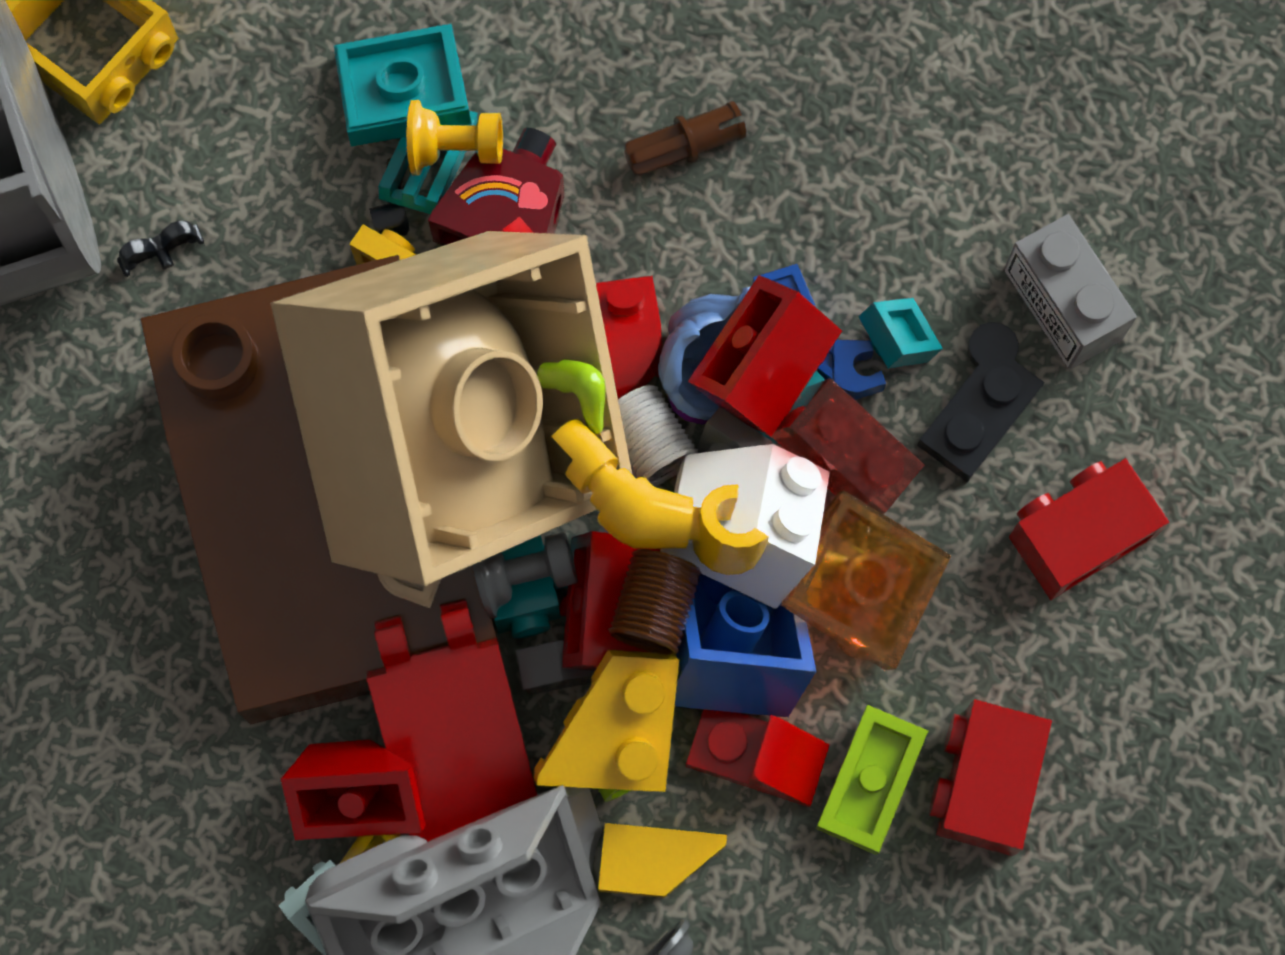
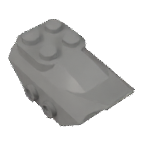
M562 785L463 826L432 841L427 842V840L419 836H400L329 868L317 876L309 886L305 899L307 909L326 954L576 955L601 905L592 876L595 850L603 830L590 788L564 787Z

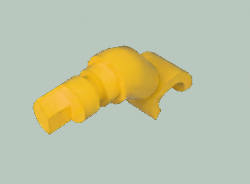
M577 418L567 422L551 436L573 460L567 468L566 477L581 493L592 492L590 503L599 512L597 517L599 524L618 541L632 548L686 549L689 540H692L694 552L700 562L712 571L724 575L742 574L753 569L763 555L770 536L757 528L747 533H733L726 530L719 523L722 520L731 519L738 499L739 484L723 485L712 490L703 499L701 507H694L692 497L656 488L644 477L636 479L626 468L617 470L619 462L616 456L581 419Z

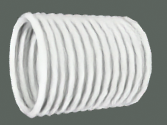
M642 386L618 399L632 475L636 479L644 477L654 487L678 474L680 462L687 454L698 453V449H694V444L691 443L692 440L688 439V434H684L685 429H681L682 424H679L675 414L671 413L672 408H668V403H665V398H662V393L658 391L657 386Z

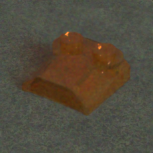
M842 490L837 493L823 512L815 565L782 601L781 606L834 639L848 656L857 660H869L886 671L896 670L952 555Z

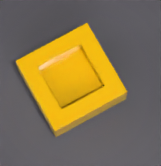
M362 224L349 244L356 265L399 255L400 260L416 255L413 245L399 234L388 229H384L380 234Z

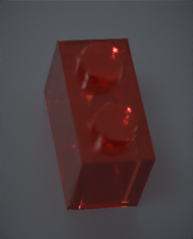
M831 378L806 387L772 436L785 450L799 457L806 458L813 464L829 471L827 488L860 517L885 514L925 466Z

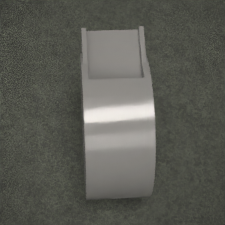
M0 0V306L98 274L101 271L100 253L95 230L71 153L33 56L5 0Z

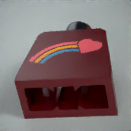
M524 128L513 151L503 149L501 163H480L478 154L475 152L428 219L433 242L444 246L487 231L500 232L518 217L534 233L555 234L565 191L563 174L547 166L556 147L554 139L540 130Z

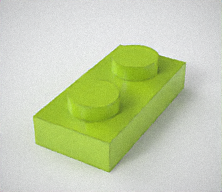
M867 705L816 829L874 855H878L928 730Z

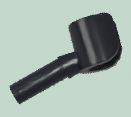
M391 158L387 159L386 168H387V166H388V164H389ZM388 202L387 204L369 208L376 232L381 234L384 229H388L402 237L409 233V222L404 206Z

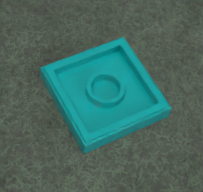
M452 24L333 45L346 128L351 147L406 137L408 108L412 100H420L423 108L433 110L440 120V125L472 124Z

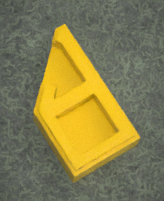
M605 823L598 892L665 898L726 847L727 835Z

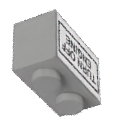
M1069 213L1015 242L1004 267L1005 272L1069 369L1078 366L1124 339L1137 316Z

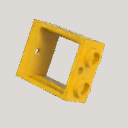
M64 0L5 1L26 41ZM103 0L140 27V29L86 87L27 43L44 84L99 125L110 113L121 111L130 102L135 86L151 69H158L168 61L173 53L175 43L179 39L167 11L152 0Z

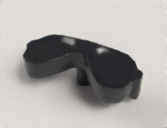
M176 221L170 223L156 237L135 239L124 244L119 251L117 262L125 277L130 276V270L136 268L137 264L157 256L164 270L174 266L168 252L169 250L184 243L192 244L198 242L201 245L205 241L198 225L188 221Z

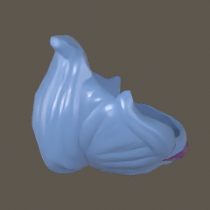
M751 287L743 288L739 296L708 294L692 299L670 318L668 326L669 336L664 343L658 364L659 378L662 388L668 396L672 410L685 421L704 425L719 408L717 404L690 384L688 380Z

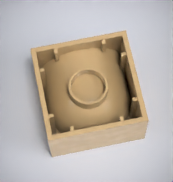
M487 231L271 303L333 563L425 586L597 510L590 503L592 492L581 493L566 477L567 468L573 460L551 437L559 428L573 419H581L586 424L579 400L574 393H563L558 389H544L540 386L537 370L545 362H560L565 359L590 364L600 371L605 380L606 387L603 431L595 435L618 459L619 463L616 469L626 468L632 474L587 235Z

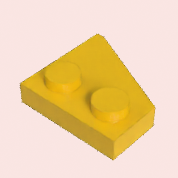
M608 650L591 677L592 682L587 693L575 702L563 722L565 728L545 759L540 758L535 766L534 780L536 784L540 786L564 785V787L666 792L679 659L675 654L664 655L650 652Z

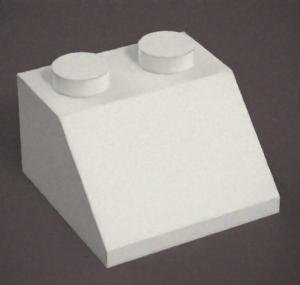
M775 444L687 454L680 462L674 493L692 497L693 506L701 507L703 499L712 490L723 485L739 484L738 499L731 519L722 520L719 523L726 530L733 533H747L757 528L770 537L763 555L754 568L737 575H724L714 572L702 564L694 552L692 540H689L686 549H661L660 552L685 559L699 567L703 575L776 609L815 565L830 472L813 464L808 459L799 457Z

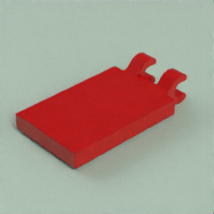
M466 599L440 605L441 618L449 645L411 655L401 615L374 622L376 629L374 634L384 667L368 671L367 682L385 748L413 766L426 827L422 833H409V835L419 836L427 840V842L537 796L497 638L477 643Z

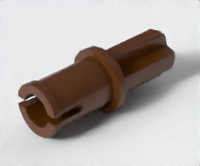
M730 101L724 106L689 119H685L682 115L676 116L673 119L674 124L625 143L624 152L628 166L634 175L641 176L687 159L690 163L696 162L700 153L735 140L745 139L747 131L744 121L723 129L719 128L720 123L741 116V111L734 101Z

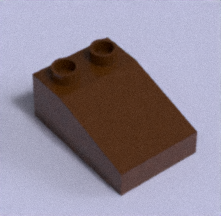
M399 255L140 318L166 439L237 712L250 725L370 694L367 672L384 667L374 630H376L374 622L401 615L410 653L413 655L449 645L441 618L440 605L466 599L477 643L497 638L493 619L487 616L480 597L473 565L441 578L432 605L428 608L390 593L381 584L377 573L331 561L271 303L399 261Z

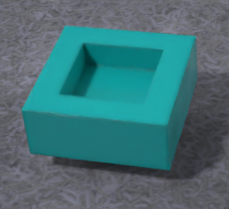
M914 298L873 302L858 316L870 337L873 349L883 359L888 369L928 363L943 349Z

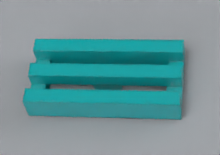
M469 111L471 125H476L478 113ZM401 137L378 185L379 199L431 214L451 186L466 151H447L427 197L418 195L431 165L423 167L420 175L410 174L404 189H398L409 166L406 137Z

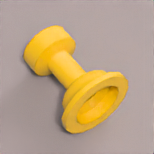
M412 100L408 108L406 130L407 157L411 174L420 175L423 167L436 163L441 150L476 151L480 163H501L503 153L501 114L480 113L476 125H440V120L433 110L423 108L420 100Z

